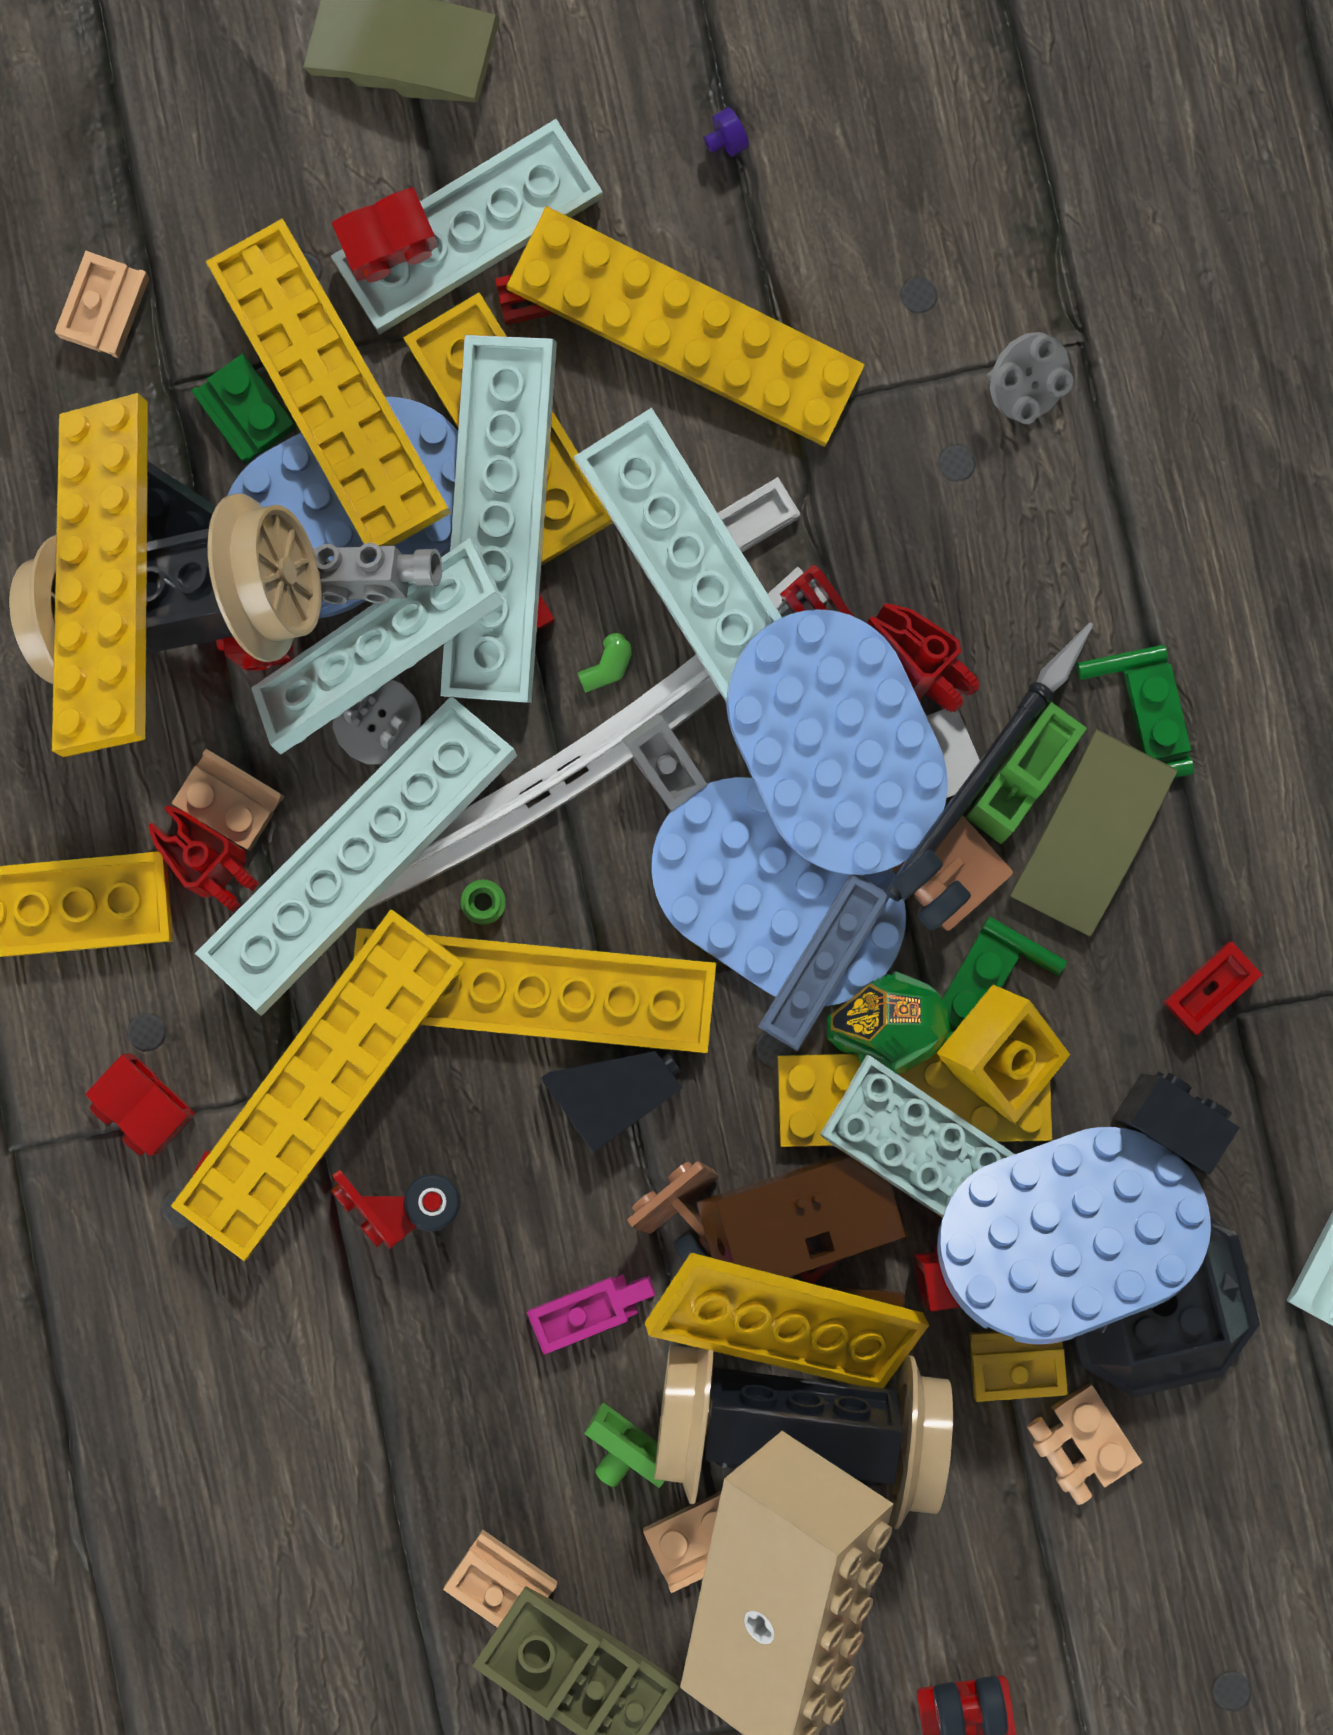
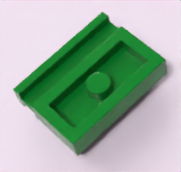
M243 353L207 378L208 381L199 388L194 387L191 390L245 465L259 452L263 453L297 428Z

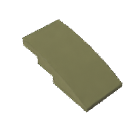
M321 0L303 68L312 76L349 78L359 87L395 89L402 97L478 103L500 19L492 13L439 0Z
M1096 729L1054 803L1053 811L1033 845L1032 853L1012 887L1010 896L1091 937L1144 840L1171 786L1177 769Z
M527 1586L524 1587L472 1665L476 1670L547 1721L553 1717L576 1735H648L680 1687V1681L635 1650L564 1606Z

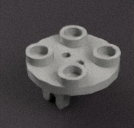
M1042 332L1026 333L1011 341L1001 352L994 368L986 376L991 381L990 392L993 403L1003 415L1020 423L1030 424L1036 418L1047 413L1061 396L1066 395L1071 390L1073 375L1069 372L1070 364L1067 351L1059 340Z
M391 679L376 692L369 694L344 711L339 717L333 719V730L339 745L350 757L367 765L382 766L422 726L423 714L414 695L403 684ZM381 710L386 711V716L383 718L379 717ZM370 725L376 726L374 732H369L368 728Z

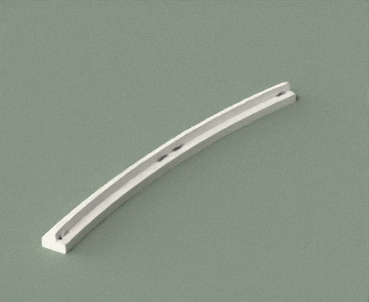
M799 567L795 568L768 593L782 617L793 614L785 601H782L783 598L780 596V593L804 573ZM812 580L808 584L822 603L825 604L827 599ZM801 591L795 595L798 600L804 597ZM808 600L802 605L806 611L814 610ZM694 655L633 703L570 746L499 790L465 808L367 909L406 892L471 859L564 805L634 758L621 739L657 713L664 718L670 729L674 730L721 693L697 655ZM580 756V758H578L577 760H575V761L572 762L571 764L567 765L566 767H564V768L561 769L560 771H557V769H559L560 767L564 766V765L567 764L568 762H570V761H572L573 759H575L576 757ZM585 766L588 768V772L566 785L565 779ZM542 779L541 783L537 784L536 786L532 787L531 789L527 790L521 795L519 794ZM549 790L551 795L528 809L526 803Z

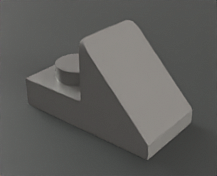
M659 713L621 739L634 757L635 764L671 811L708 785Z

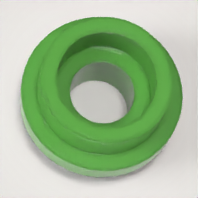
M474 881L462 893V911L474 923L481 925L493 923L502 916L505 910V894L492 881ZM481 894H488L492 899V905L486 911H480L475 904L477 897Z

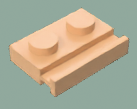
M85 251L57 324L55 334L61 339L98 352L102 351L111 354L119 359L150 277L146 271L140 269L138 271L129 268L126 264Z
M205 749L203 757L198 765L194 766L171 804L251 851L272 818L280 801L282 802L285 796L210 750Z
M721 1491L643 1528L646 1540L668 1583L671 1593L704 1577Z
M482 1529L473 1545L446 1582L443 1590L498 1628L525 1586L548 1598L556 1588L558 1581Z

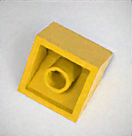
M995 985L989 988L937 1052L960 1082L1014 1124L1070 1056V1053L1030 1000Z

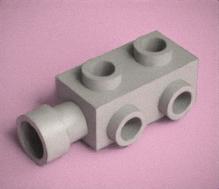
M366 543L361 547H335L332 544H323L318 548H313L320 573L321 600L330 604H345L348 600L359 599L384 604L388 603L390 599H407L409 582H415L417 586H438L442 578V560L437 549H417L414 554H401L395 546H378L375 543ZM377 555L373 562H369L371 556ZM330 556H334L332 561L328 559Z

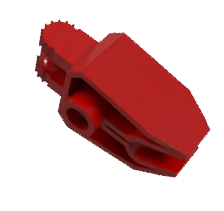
M887 603L882 606L876 618L873 616L869 618L867 624L878 631L896 652L918 700L927 695L938 705H941L942 708L946 709V711L956 712L964 702L961 693L971 696L979 689L980 684L977 676L957 659L961 653L960 641L912 609Z
M166 806L164 810L177 822V834L181 838L176 835L171 837L162 828L151 822L148 826L155 847L185 888L203 898L215 897L225 907L235 912L240 903L229 890L224 888L228 882L235 876L236 880L243 887L249 888L251 891H254L260 884L243 867L246 864L245 850L187 812L172 806Z

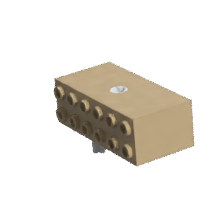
M783 1431L724 1478L680 1688L743 1735H819L820 1730L826 1724L829 1726L835 1725L845 1710L847 1702L843 1699V1695L855 1674L852 1661L864 1639V1634L860 1631L862 1623L873 1605V1599L869 1597L871 1588L882 1571L883 1564L879 1562L881 1550L887 1544L892 1533V1527L888 1524L893 1503Z

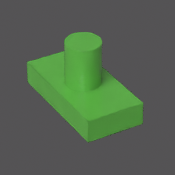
M602 1402L592 1416L584 1433L608 1451L595 1469L598 1478L605 1484L616 1487L630 1468H632L660 1488L664 1481L654 1479L658 1442Z

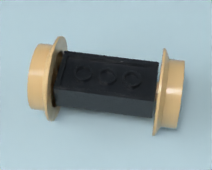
M232 494L226 496L217 504L211 517L209 529L147 542L146 654L234 637L250 656L262 662L279 660L286 655L295 637L305 636L312 632L318 622L321 611L320 573L309 537L295 515L283 506L271 505L262 507L252 497L245 494ZM57 535L48 538L38 549L35 558L24 562L18 568L11 583L9 597L11 623L18 646L35 673L53 684Z
M670 1345L661 1407L654 1479L683 1483L690 1504H695L705 1437V1461L715 1462L717 1465L725 1468H737L783 1431L864 1485L877 1486L887 1483V1500L893 1503L889 1525L892 1529H899L909 1511L929 1514L939 1513L946 1491L953 1431L952 1388L948 1379L921 1376L914 1356L907 1355L905 1357L897 1389L892 1390L714 1367L712 1373L714 1350Z

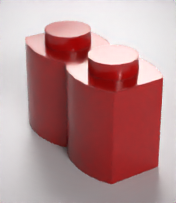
M414 187L393 193L373 205L351 211L332 222V226L357 281L366 279L367 282H376L382 280L391 273L390 268L403 262H407L409 265L421 263L430 258L432 250L439 246Z
M132 1053L122 1054L85 1093L92 1102L89 1106L92 1113L108 1125L112 1122L116 1123L125 1133L122 1137L123 1142L140 1156L144 1153H147L149 1156L160 1154L196 1115L175 1092L163 1084L158 1076Z

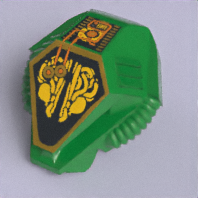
M897 971L892 975L877 978L876 981H872V983L864 987V989L827 1017V1040L831 1041L841 1052H854L861 1064L866 1055H870L900 1075L932 1057L943 1046L950 1032L949 1010L938 992L928 984Z

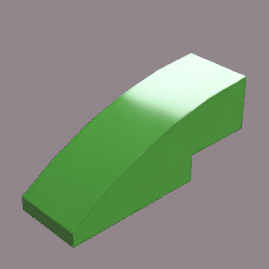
M1050 702L965 818L1002 844L1015 831L1032 804L1043 793L1087 728Z

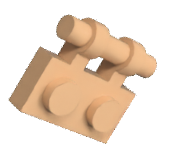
M1089 1382L1051 1406L1060 1420L1059 1424L1049 1429L1044 1419L1038 1417L1027 1425L1028 1430L1035 1439L1033 1446L1040 1457H1047L1058 1474L1056 1477L1057 1483L1063 1492L1069 1491L1077 1505L1087 1502L1092 1497V1493L1084 1482L1091 1474L1094 1473L1105 1488L1143 1463ZM1070 1438L1083 1455V1458L1072 1464L1061 1447Z

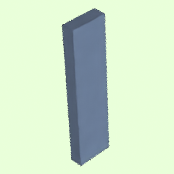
M849 875L758 1025L760 1029L796 1051L799 1049L890 897L885 894L884 890L859 875Z

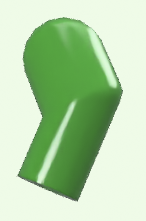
M620 633L608 635L603 642L605 649L600 663L577 672L585 693L617 682L624 676L632 656L631 644L624 635Z

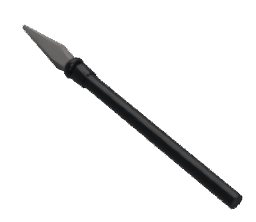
M1088 623L1040 671L1037 681L1030 684L1028 692H1026L1017 706L1015 714L892 881L925 851L932 850L934 853L937 851L1030 722L1036 719L1046 707V704L1052 701L1053 692L1068 679L1093 627V623ZM890 882L884 892L888 897L899 902L902 898L901 894Z

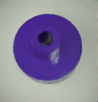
M727 107L712 116V124L715 131L703 137L705 145L711 153L724 147L728 154L733 157L749 148V140L744 127L731 108Z

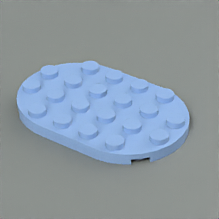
M385 397L451 512L448 516L394 546L401 554H414L417 549H437L442 557L450 551L458 431L443 415L422 403L400 397ZM301 432L253 460L237 477L227 495L245 494L256 500L262 507L280 505L287 508L303 526L313 548H318L323 544H332L335 547H361L364 544ZM377 555L373 558L370 557L369 562H373L376 559ZM330 556L328 559L332 561L334 556ZM321 600L319 618L344 613L364 603L366 600H348L345 604H330Z
M807 610L787 615L767 625L747 643L737 658L728 684L727 716L734 740L780 835L801 857L812 864L837 873L849 875L873 874L888 870L906 861L944 810L948 778L940 745L894 649L878 631L867 623L851 615L831 610Z
M747 777L727 778L711 782L675 810L671 811L658 832L652 854L653 886L660 907L671 924L689 941L774 997L777 996L849 877V874L833 872L812 864L796 853L777 830L753 778ZM890 868L885 871L859 876L885 890L895 877V874ZM889 898L825 1006L849 1001L864 987L872 983V981H876L877 978L884 976L890 969L898 955L905 932L906 910L903 899L897 902Z
M1118 1127L1085 1129L993 1162L969 1176L958 1187L946 1207L939 1227L937 1244L938 1259L943 1278L956 1302L974 1321L985 1329L990 1327L1004 1335L1013 1337V1341L1027 1344H1052L1080 1336L1169 1300L1182 1290L1197 1273L1207 1253L1211 1232L1209 1207L1199 1181L1188 1165L1177 1154L1174 1155L1146 1137V1134Z

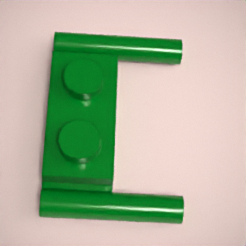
M1164 644L1076 663L1079 680L1123 671L1141 752L1177 769L1174 778L1194 774L1193 761L1189 755L1191 751L1172 665L1168 664V653Z
M988 916L941 997L950 1014V1032L945 1042L992 985L1002 988L1017 962L1019 954L1056 976L1061 974L1067 961Z

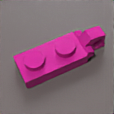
M621 1274L614 1278L612 1276L528 1309L527 1314L544 1355L627 1322L629 1317L638 1314L635 1303L655 1296L656 1291L649 1275L627 1283L624 1274Z

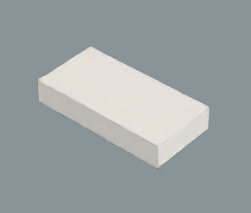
M778 477L718 512L719 517L741 552L751 548L796 521L801 516Z

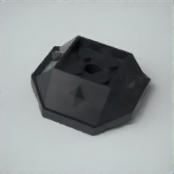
M1210 1217L1211 1232L1207 1253L1197 1273L1187 1285L1170 1298L1166 1308L1161 1311H1153L1152 1308L1074 1337L1073 1342L1078 1363L1133 1398L1222 1377L1260 1325L1238 1234Z

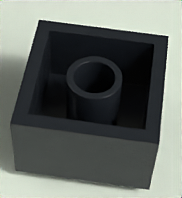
M1157 1072L1156 1075L1140 1074L1112 1119L1129 1130L1146 1134V1137L1174 1155L1177 1154L1190 1169L1210 1175L1240 1128L1228 1120L1232 1113L1209 1098L1206 1101L1197 1096L1194 1098L1189 1094L1192 1086L1171 1073L1167 1075L1161 1072Z

